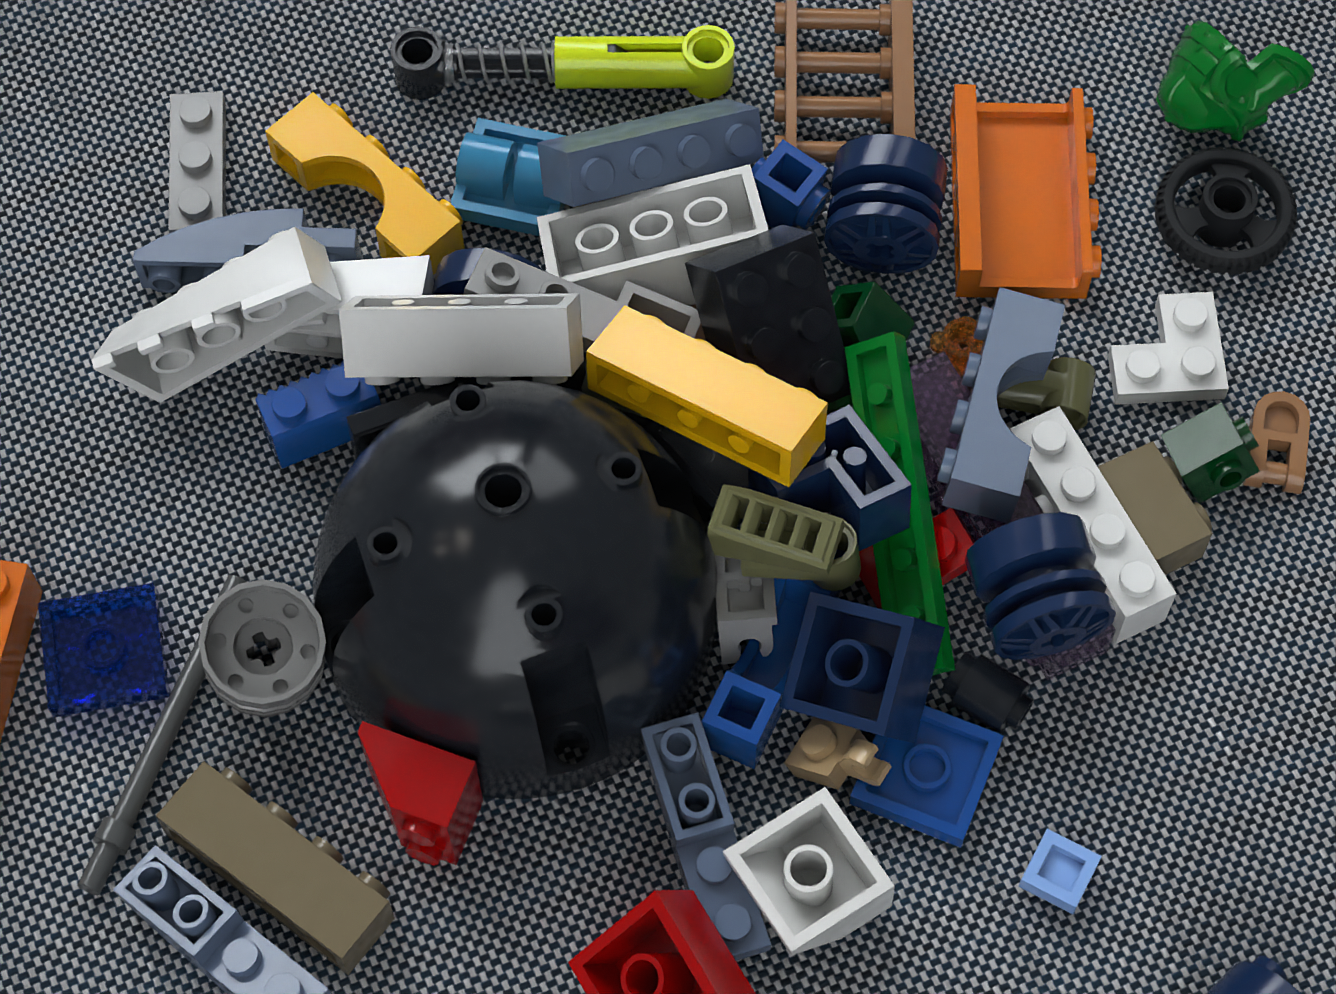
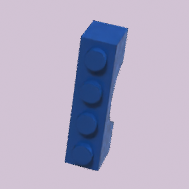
M837 549L834 559L843 556L845 552ZM774 578L778 625H772L773 650L768 656L764 657L759 649V641L750 639L737 663L732 669L726 671L702 719V725L711 751L755 770L784 708L780 707L810 591L838 598L841 590L829 591L822 589L812 580Z

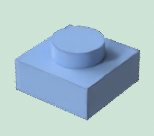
M1046 829L1018 887L1074 914L1102 856Z

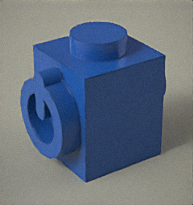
M784 139L767 160L761 157L752 167L754 180L765 219L769 226L775 228L783 224L795 228L799 226L807 230L815 223L831 195V190L823 185L828 168Z

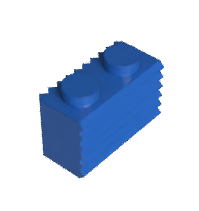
M344 360L340 366L332 364L330 370L322 368L319 374L311 372L309 378L301 376L298 383L290 380L287 387L279 385L277 391L269 389L266 395L258 393L255 399L264 430L281 468L350 442L346 417L381 405L374 385L366 384L365 377L345 378Z

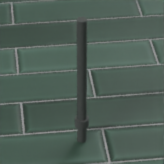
M228 575L219 596L237 584L246 583L247 581L235 575ZM199 637L111 817L103 818L93 838L97 846L77 884L85 892L97 896L100 895L118 856L126 855L136 834L135 829L132 828L206 676L198 643Z

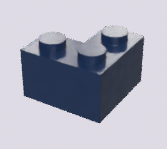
M847 405L827 415L825 440L789 488L748 468L750 490L825 513L829 511L831 515L843 518L856 532L859 551L909 528L912 484L851 405Z

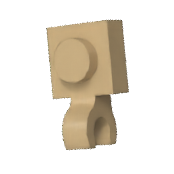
M817 717L812 718L784 762L794 776L839 790L847 776L860 779L870 785L880 786L892 767L889 762L874 758L878 747L868 742L859 729Z

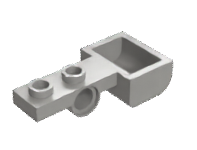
M487 247L484 248L463 295L579 293L584 352L589 349L624 305L644 315L655 316L667 326L692 338H695L701 324L697 309L626 280L616 301ZM586 371L581 386L583 393L604 401L622 411L647 418L588 389Z

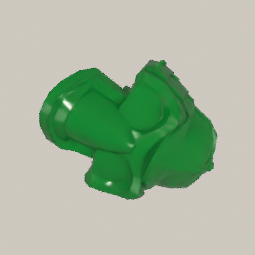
M1198 20L1192 25L1185 26V31L1181 35V41L1172 53L1168 71L1160 81L1156 102L1165 116V121L1172 123L1181 130L1189 133H1204L1217 130L1230 135L1231 140L1241 142L1247 132L1267 122L1269 105L1286 95L1306 88L1315 76V71L1311 63L1302 55L1288 47L1271 43L1248 62L1238 48L1222 33L1208 23Z

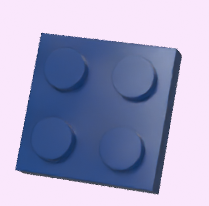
M925 705L915 743L878 734L875 735L872 743L878 747V751L874 758L889 762L892 767L880 786L870 785L857 779L849 804L961 848L1004 735Z

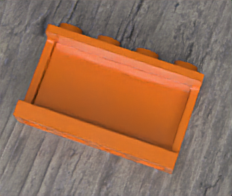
M954 84L950 109L955 297L996 298L999 287L1038 298L1086 299L1091 279L1100 278L1102 266L1101 246L1092 245L1091 231H1097L1099 203L1098 199L1089 198V185H1094L1096 178V155L1094 152H1087L1086 139H1092L1094 115L1092 107H1084L1083 88H1072L1069 101L1064 104L982 103L976 101V84Z

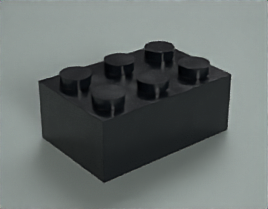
M782 224L685 263L705 340L717 350L744 363L755 364L767 374L796 388H805L828 404L851 394L845 349L815 232Z

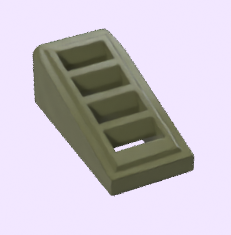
M724 484L713 511L707 535L714 555L828 576L845 523L843 518L754 490ZM741 518L743 519V522L740 530H738L737 526ZM761 522L769 523L764 537L757 536ZM785 527L793 528L788 545L780 543ZM809 531L819 532L812 553L803 550Z

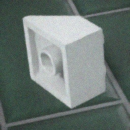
M826 787L723 851L724 857L791 955L840 940L892 907L895 885Z

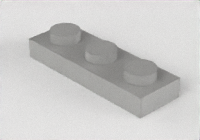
M223 91L170 94L168 231L172 233L186 226L226 216V101Z

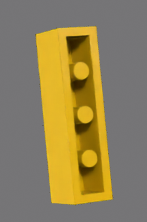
M626 305L623 306L586 351L588 389L788 488L825 440L828 403L819 399L811 391L805 388H796L767 374L755 364L744 363L717 350L705 340L694 339L667 326L659 318L652 315H644Z

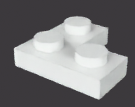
M1213 292L1158 294L1155 308L1161 343L1111 345L1108 361L1115 405L1225 399L1229 390Z

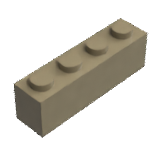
M203 761L156 815L165 834L349 975L395 919L390 902L387 900L390 896L389 890L369 873L362 871L357 877L343 867L340 863L344 860V857L323 838L316 836L310 842L295 830L298 825L297 821L281 806L270 801L264 807L249 795L252 791L251 786L236 772L225 767L219 773Z

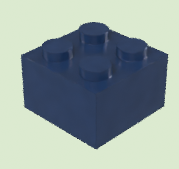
M810 591L780 707L881 736L915 743L945 627L915 617Z

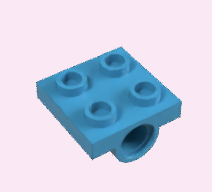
M477 118L473 133L467 132L460 146L456 165V186L450 203L459 212L462 220L540 236L537 217L563 211L565 204L544 196L537 143L564 137L565 135Z

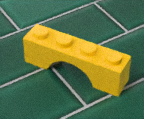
M312 92L265 130L272 160L307 191L327 185H351L371 193L380 201L384 209L375 230L382 258L430 255L434 275L437 266L444 256L456 250L464 249L461 227L463 220L456 208L447 200L441 199L437 201L429 194L420 177L408 167L401 169L389 159L384 146L372 135L364 137L353 127L348 115L337 104L327 105Z

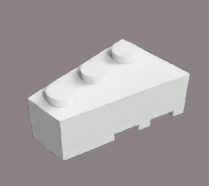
M430 255L330 262L342 302L265 344L266 350L343 358L339 309L355 296L432 295L434 279Z

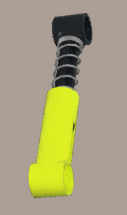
M712 25L696 27L689 31L686 36H555V43L552 42L551 47H546L541 42L538 48H524L522 42L518 44L517 48H503L500 42L496 48H481L479 42L476 43L475 48H460L457 42L454 45L452 43L448 44L445 40H441L437 33L431 29L416 26L399 32L392 40L390 47L396 86L403 95L416 100L430 99L436 96L446 87V83L455 84L456 81H459V78H463L466 84H469L473 78H484L488 84H491L494 78H506L509 84H512L515 78H527L531 84L535 82L536 78H549L551 84L555 83L556 89L686 88L689 93L696 97L711 99L726 93L732 86L734 78L735 46L733 38L724 29Z

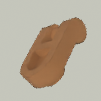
M1285 391L1271 392L1264 395L1257 402L1249 424V428L1259 444V447L1249 452L1260 472L1245 479L1243 485L1261 488L1263 483L1282 486L1283 492L1301 494L1307 465L1310 431L1309 410L1304 401L1294 394ZM1267 451L1287 452L1286 464L1267 461Z

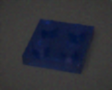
M154 583L38 603L48 710L53 718L163 699L170 696L158 592Z

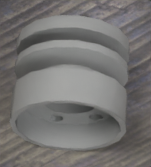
M261 579L237 584L219 596L204 616L198 643L207 681L221 701L240 713L269 717L288 713L309 699L322 679L325 665L326 638L322 618L307 596L286 583ZM264 641L269 649L279 647L273 653L274 663L272 665L264 667L260 659L249 660V658L255 655L254 645L256 643Z

